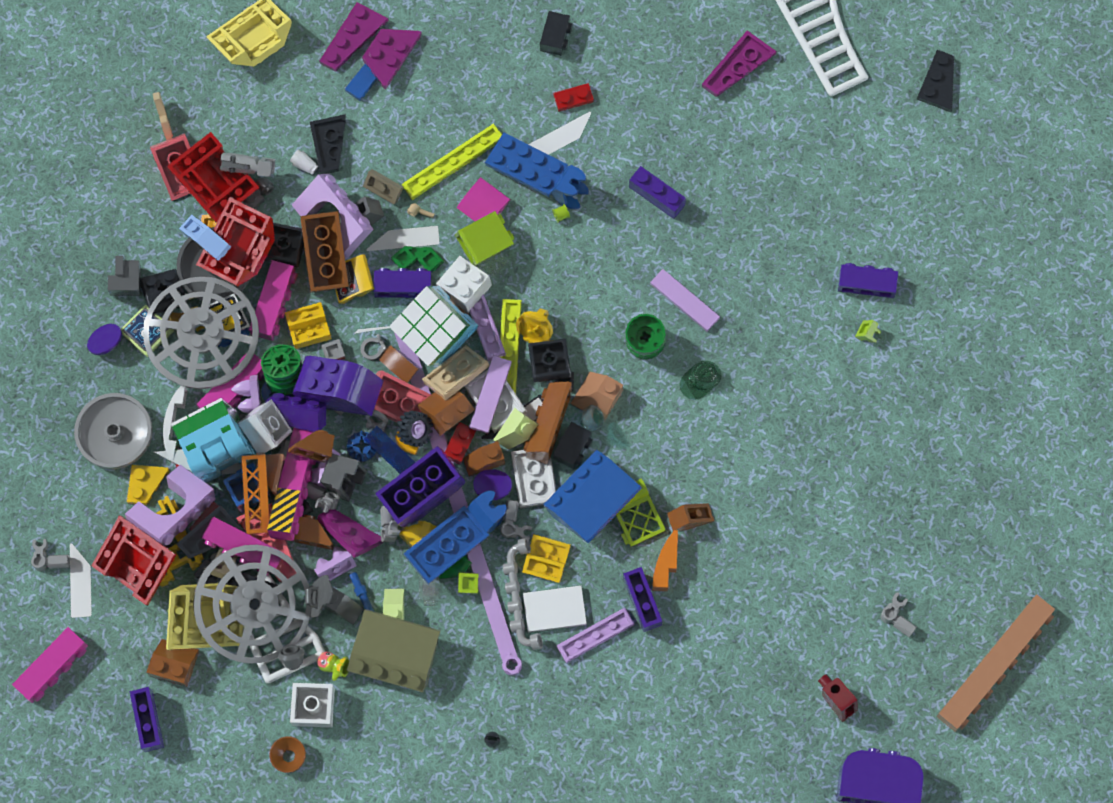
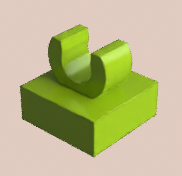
M864 320L855 337L860 341L876 342L877 340L873 338L874 333L881 334L880 329L877 328L879 324L874 320Z
M458 573V593H478L479 574Z

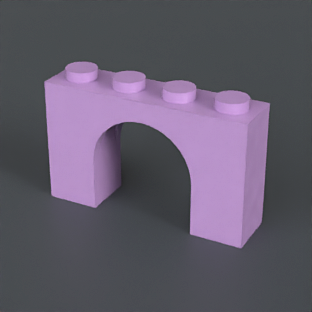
M318 174L292 206L300 216L317 214L327 202L335 205L341 216L340 228L346 260L374 229L371 227L369 220L359 212L357 205L350 201L347 193L338 186L336 179L332 175Z
M181 465L167 476L168 487L186 501L181 510L171 515H159L141 502H138L125 513L128 521L164 546L169 545L176 535L183 532L187 525L196 520L216 500L214 489Z

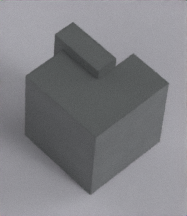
M115 256V275H108V292L110 296H141V265L139 260H125L123 256Z
M332 454V457L328 459L320 482L329 492L336 493L342 500L349 502L355 485H362L367 470L358 460Z

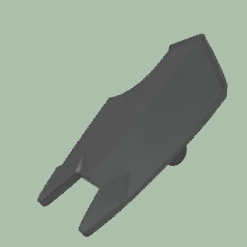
M328 575L321 576L309 587L310 589L305 590V604L312 607L310 617H319L322 608L331 601L334 592Z

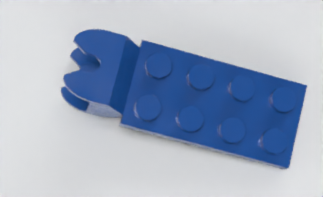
M506 133L502 134L485 161L486 166L549 198L552 195L559 204H565L569 209H579L581 207L578 200L573 198V196L589 194L588 187L581 182L586 181V176L582 170L573 165L568 166V164Z
M494 491L482 493L467 508L465 506L461 507L403 554L428 585L489 537L488 533L501 524L507 507L506 505H498L497 507L491 505L495 496Z

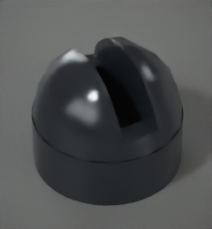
M493 731L488 732L484 738L485 744L490 748L497 747L500 744L499 734ZM494 737L497 738V741L487 740V738Z

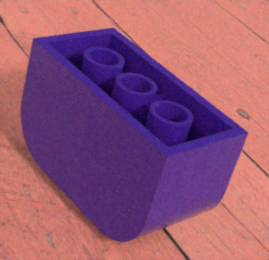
M306 356L294 387L293 395L303 400L319 401V403L326 404V409L372 416L384 380L366 367L353 362Z
M437 446L375 494L396 523L405 528L422 519L451 497L466 481L445 452Z
M868 748V751H855L845 759L840 768L836 801L848 803H921L923 787L922 768L916 760L908 756H902L897 751H888V754L880 753V749Z

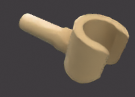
M415 203L411 204L407 211L413 217L418 213L431 218L434 217V213L421 209Z

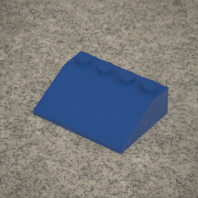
M596 450L543 505L554 519L589 543L642 488L612 460Z

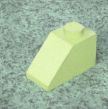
M514 408L494 438V441H498L500 445L511 449L527 441L538 424L529 416Z
M404 589L384 590V615L404 620Z

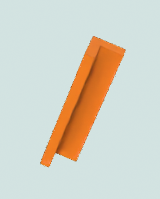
M265 453L241 455L246 534L268 532L269 524ZM256 459L257 468L253 473L246 468V460ZM252 477L258 480V488L254 492L247 486V482ZM253 496L259 500V507L255 512L249 507L248 503ZM257 516L260 519V528L250 529V520Z

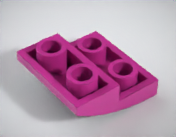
M480 177L456 208L472 220L477 221L494 211L497 214H501L511 199Z

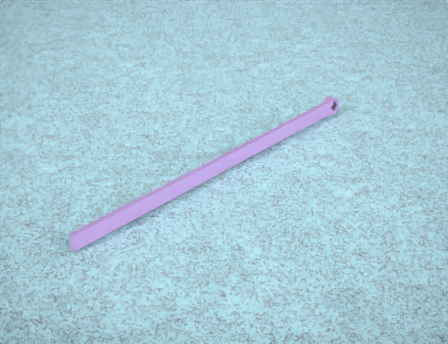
M395 333L401 353L419 368L410 380L411 384L431 394L429 387L422 380L425 374L419 357ZM430 427L433 430V433H429L432 448L434 449L438 446L445 452L448 446L445 435L442 434L440 436L434 427ZM462 487L449 497L454 513L463 506L468 507ZM479 544L467 555L472 562L473 573L479 574L478 588L503 662V670L507 675L514 676L521 671L522 663L520 658L517 657L481 544ZM512 660L513 663L518 664L515 670L506 667L509 665V661Z

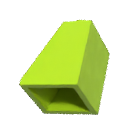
M494 211L458 230L455 234L464 253L474 266L483 263L514 244V236L510 230L507 231L503 225L505 221L500 213L497 214Z

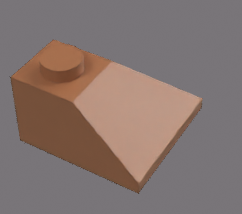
M589 372L571 404L596 419L605 422L623 392V384L607 375Z
M284 454L266 455L267 486L275 497L286 459Z

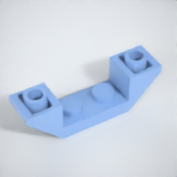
M193 215L179 228L187 238L190 237L218 261L231 247Z

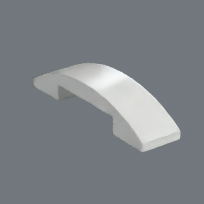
M180 386L173 395L164 418L163 439L170 459L174 458L175 450H178L179 447L177 441L172 440L173 428L171 423L175 422L177 408L185 409L188 390L184 386Z

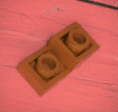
M392 345L389 346L379 359L389 370L407 383L419 370L416 365Z

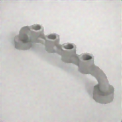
M523 538L519 539L518 544L509 549L507 563L503 564V572L505 575H509L510 582L505 583V590L507 594L512 595V601L507 604L510 614L514 613L515 619L510 621V629L513 633L516 632L518 641L522 645L538 650L543 648L541 635L539 633L532 634L530 639H527L524 635L523 606L519 596L520 584L517 580L518 567L515 562L517 552L523 555L531 551L529 540Z

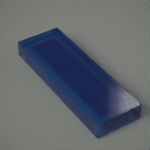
M378 426L364 438L399 474L416 463Z

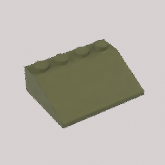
M365 609L347 671L423 692L428 685L441 630Z

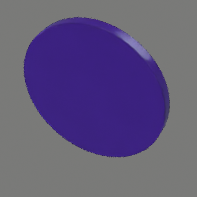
M106 324L99 327L88 339V350L94 355H103L110 352L119 344L122 338V330L116 324Z
M489 469L480 472L474 478L473 488L478 496L486 491H494L495 496L493 500H498L510 493L512 481L505 472Z

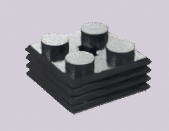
M273 223L274 243L265 261L272 262L273 260L299 267L304 248L302 228ZM284 242H287L288 246L282 248L281 245H283Z
M176 269L140 278L141 288L148 309L162 291L180 281ZM182 285L176 288L181 296L185 295ZM170 293L164 296L158 303L153 314L166 311L175 301Z
M565 338L528 344L533 382L571 377ZM547 358H551L552 363H548Z

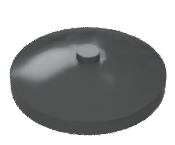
M190 237L184 242L177 257V274L180 281L193 277H212L235 286L241 292L246 288L250 280L240 286H236L197 266L196 264L204 249ZM191 282L182 286L188 293L205 292L207 282ZM215 284L213 294L223 298L235 294L230 289L219 284ZM203 297L197 298L198 300L203 301ZM211 299L210 303L216 302V300Z

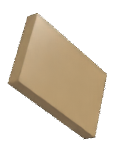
M465 345L422 380L425 385L444 400H447L490 367L488 361Z

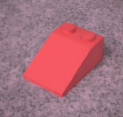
M185 133L150 147L172 201L190 194L167 167L191 148Z
M382 370L376 373L384 381L374 410L383 413L388 419L395 422L402 421L400 416H405V412H421L417 405L431 394Z

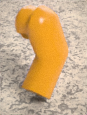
M396 434L395 440L398 448L401 451L416 455L419 446L414 447L403 444L404 442H401L399 440L400 437H397Z

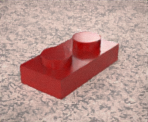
M589 83L553 93L558 112L594 102Z
M461 422L458 423L445 450L448 458L459 465L476 433V430Z

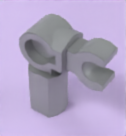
M312 482L307 484L308 497L316 501L315 508L322 507L325 513L330 509H336L340 499L336 493L327 492V490Z
M507 500L505 504L507 509L503 516L505 523L501 527V535L504 538L520 537L521 539L527 538L530 541V537L525 536L523 532L526 530L531 531L532 527L526 525L521 528L518 527L519 525L513 524L517 519L519 502Z
M382 506L380 509L381 527H383L381 530V541L395 542L400 534V530H397L398 524L385 506Z
M36 539L33 540L32 546L35 552L33 553L31 564L37 571H44L47 567L49 569L70 567V556L68 554L49 555L47 557L45 552L48 548L47 540L43 539V545L40 547L37 546Z
M897 592L892 598V603H889L883 609L881 620L887 624H894L893 627L909 638L917 626L903 616H898L899 608L905 607L908 599H905L902 603L898 602L897 597L899 593Z

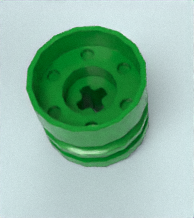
M639 314L627 324L625 331L626 345L632 355L636 358L647 360L653 359L662 352L666 342L665 327L660 319L650 314ZM644 335L649 338V342L642 340Z
M279 344L265 351L261 358V367L267 387L272 393H282L284 396L291 395L302 367L300 354L294 347Z

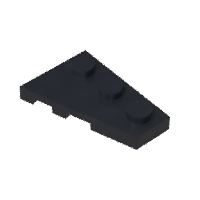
M936 50L917 100L952 112L953 55Z
M346 114L310 121L320 174L339 172Z
M221 505L176 543L189 559L213 549L204 544L206 540L202 539L213 517L243 531Z

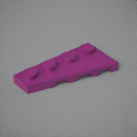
M356 2L319 60V63L336 72L352 57V54L358 48L360 49L371 36L373 37L378 32L381 26L389 21L388 18Z

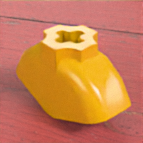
M419 520L417 524L407 526L401 530L399 536L412 547L437 526Z

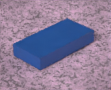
M364 64L347 85L345 91L361 101L377 81V77Z

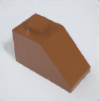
M324 430L315 431L289 448L288 453L324 463L332 457L335 435L328 434Z
M498 441L482 446L463 458L469 477L482 471L505 465V459Z
M709 503L685 504L667 513L673 531H685L714 522Z
M304 515V517H299V531L294 536L295 543L333 550L334 546L314 516Z

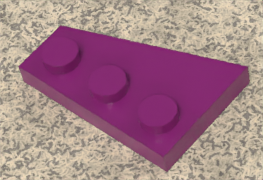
M330 509L327 513L323 512L318 515V522L354 558L383 543L381 536L336 509Z

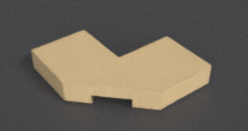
M159 92L153 93V99L166 140L172 139L173 134L161 94Z

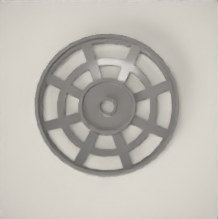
M212 277L188 278L169 286L153 301L144 322V345L152 364L168 380L187 388H214L233 380L249 365L258 345V320L250 301L235 286ZM191 282H207L205 292H192L181 296L176 288ZM215 284L230 289L238 295L241 301L231 305L223 297L213 294ZM170 293L175 301L167 308L162 320L151 319L158 303L164 296ZM203 297L202 305L198 308L190 309L185 302L192 298ZM211 299L220 302L226 309L216 314L209 309ZM179 306L184 313L179 322L169 321L168 318L172 311ZM247 307L252 320V337L241 334L240 320L236 313ZM232 315L234 320L235 332L226 331L223 327L222 320ZM149 326L160 327V338L164 350L157 356L154 355L150 345ZM198 326L206 328L203 335L195 333V329ZM166 328L176 329L179 338L170 346L166 338ZM222 339L233 340L229 349L222 355L217 348ZM239 342L250 344L245 358L232 370L226 360L234 353ZM183 346L191 352L190 362L181 359L174 352ZM211 352L216 359L208 363H197L199 354ZM170 356L176 363L188 368L187 380L171 374L160 363ZM218 365L226 374L221 378L211 381H194L196 370L210 369Z
M243 545L222 553L205 568L195 589L193 600L194 616L201 635L216 652L237 662L262 663L277 658L280 650L284 648L278 637L287 630L292 619L303 620V623L297 635L286 646L295 645L300 640L310 619L312 607L306 605L305 613L295 610V595L292 588L294 584L301 580L304 590L310 589L304 573L289 556L268 546ZM245 551L263 552L261 563H246L236 566L230 556ZM273 554L285 560L296 571V574L287 579L279 570L269 565L270 555ZM224 561L230 571L220 580L216 590L204 588L211 572L218 564ZM259 569L257 580L246 582L241 571ZM267 571L276 575L282 583L275 588L265 583ZM234 576L239 586L234 590L233 594L222 592L225 584ZM287 590L289 596V609L278 606L277 595ZM201 595L213 598V612L216 623L207 628L203 623L201 615ZM254 598L259 601V607L256 610H252L249 607L250 600ZM220 600L230 602L232 614L223 619L219 610ZM276 614L287 616L284 624L275 632L270 622ZM237 621L245 626L242 638L231 632L227 625ZM264 627L268 637L250 640L253 628ZM221 629L230 639L240 643L237 654L223 649L210 635ZM272 642L277 651L263 657H244L248 645L259 646Z

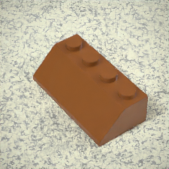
M338 211L300 216L310 292L349 287Z
M571 382L549 383L548 389L544 388L541 397L543 399L542 406L538 405L535 414L538 417L536 421L538 425L533 431L530 441L527 440L524 446L527 459L536 460L548 465L571 398Z

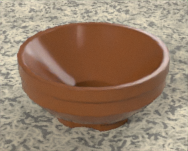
M286 736L273 743L269 757L275 769L283 773H292L304 764L306 751L298 739ZM286 751L294 752L295 758L293 761H284L283 755Z

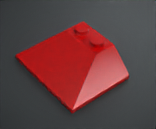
M210 132L167 167L216 223L230 197L242 203L256 192L259 186L248 174L244 175V173L220 170L222 164L221 155L225 152L223 145Z
M230 197L213 231L231 247L219 261L206 250H203L196 265L236 286H240L258 274L274 243L273 218Z
M119 515L91 566L104 576L117 579L134 592L132 596L148 606L177 554Z

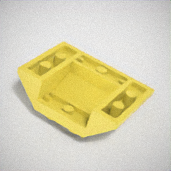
M259 0L206 37L231 64L256 66L285 45L292 21L271 0Z
M219 583L205 584L204 588L216 590ZM197 584L181 585L170 590L167 650L211 647L201 635L194 616L193 600ZM225 585L222 592L233 594L238 586ZM201 595V615L206 628L216 623L213 612V598ZM220 600L219 610L223 619L232 614L230 602ZM237 621L227 625L231 632L242 638L243 625ZM221 629L210 635L221 647L240 645V643L225 635Z

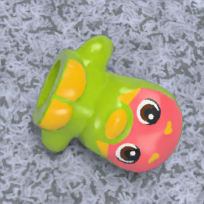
M326 651L321 653L317 659V666L320 670L333 672V681H336L338 677H346L349 673L347 671L349 658L346 656L340 659L337 655Z

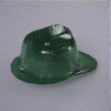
M700 361L695 364L680 380L679 385L682 394L688 399L693 400L701 399L707 395L721 380L720 368L711 361Z

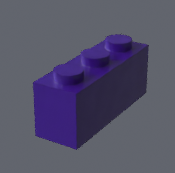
M642 166L638 168L629 180L630 189L673 219L676 218L685 206L686 197Z
M853 263L841 264L837 292L894 298L897 289L898 271H894L892 268L876 269L871 265L860 267Z
M380 268L379 270H374L373 293L375 298H416L426 286H432L431 271L424 268H419L416 271H409L406 268H399L398 270Z
M275 393L265 401L266 403L271 399L273 400L289 427L315 432L326 426V404L319 403V401H308L300 397L284 396L282 393Z
M642 567L623 573V580L643 632L662 626V618Z
M150 687L129 691L141 749L144 752L164 748L153 690Z

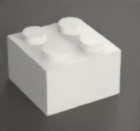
M461 256L456 259L436 283L437 286L439 285L451 297V302L467 313L470 312V309L474 307L481 299V296L492 286L489 275Z
M272 399L256 407L238 423L257 453H265L277 447L293 432Z
M293 683L290 717L292 726L332 728L335 693L333 684Z

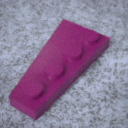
M747 30L702 83V87L717 97L776 55L777 51Z

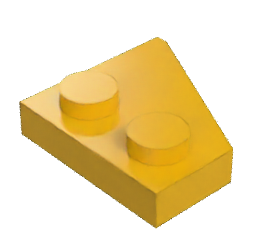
M132 465L127 503L136 504L141 502L143 505H147L153 493L159 488L165 475L169 473V468Z

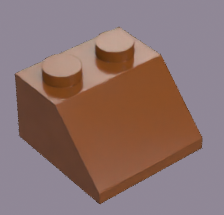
M459 391L447 400H444L434 392L417 405L422 413L427 414L432 421L430 423H433L434 429L440 436L475 410L464 394Z
M162 639L152 654L146 673L150 677L188 687L200 650L196 648L167 650V640Z

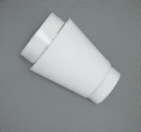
M299 149L290 159L294 167L311 175L319 167L304 151L301 152Z

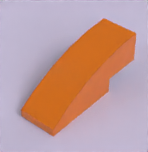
M678 530L672 532L660 552L654 571L652 591H668L669 572L676 573Z

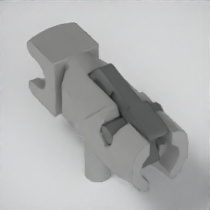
M223 153L221 155V171L255 174L257 172V175L271 177V174L275 172V159L262 157L259 159L258 156L253 157L236 153Z

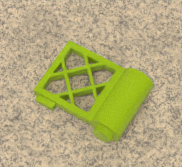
M642 478L635 481L642 489L616 514L617 520L624 532L621 534L625 545L629 544L630 547L666 531ZM647 501L651 508L649 514L645 515L637 512L640 504ZM625 511L634 513L631 524L623 521L620 513ZM636 514L647 518L644 528L633 525ZM649 519L656 521L660 529L654 532L647 530L646 527ZM632 527L642 531L641 537L635 541H632L630 537ZM644 532L650 533L643 537Z

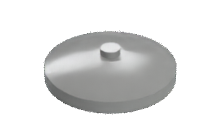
M121 393L104 394L87 403L79 413L74 428L75 441L82 455L92 464L105 469H120L133 464L146 452L152 439V422L144 406L133 397Z

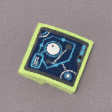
M147 305L121 328L122 335L146 357H148L144 345L143 330L149 310ZM153 314L151 319L162 320L157 314ZM149 326V341L152 351L162 343L160 327ZM166 328V338L174 332L173 329Z

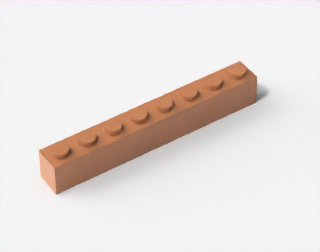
M1036 594L936 717L954 732L958 728L962 730L969 722L966 719L969 714L975 715L980 709L981 705L979 702L983 698L987 700L993 693L992 686L995 683L999 685L1006 677L1003 674L1007 668L1011 670L1018 662L1015 659L1018 654L1024 655L1030 645L1027 643L1031 638L1036 640L1042 633L1040 627L1043 624L1048 625L1055 617L1052 615L1055 608Z

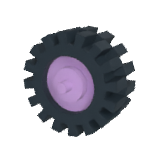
M409 411L404 413L405 416L401 415L400 419L402 421L397 422L400 426L396 427V431L400 432L397 434V437H400L399 440L404 442L403 444L414 447H421L423 444H427L428 441L426 439H431L429 433H433V430L430 429V427H433V423H429L432 421L427 414L417 411Z

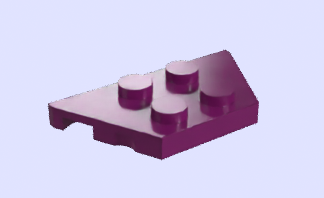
M381 29L363 55V62L380 81L383 89H387L420 39L421 31Z

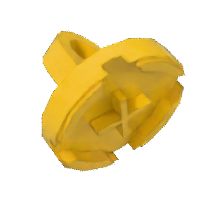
M540 308L537 312L527 311L519 316L516 322V329L519 334L523 335V339L526 342L534 343L551 339L553 328L548 320V310Z

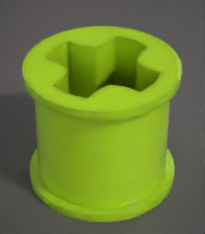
M565 204L552 209L557 223L563 219L570 218Z

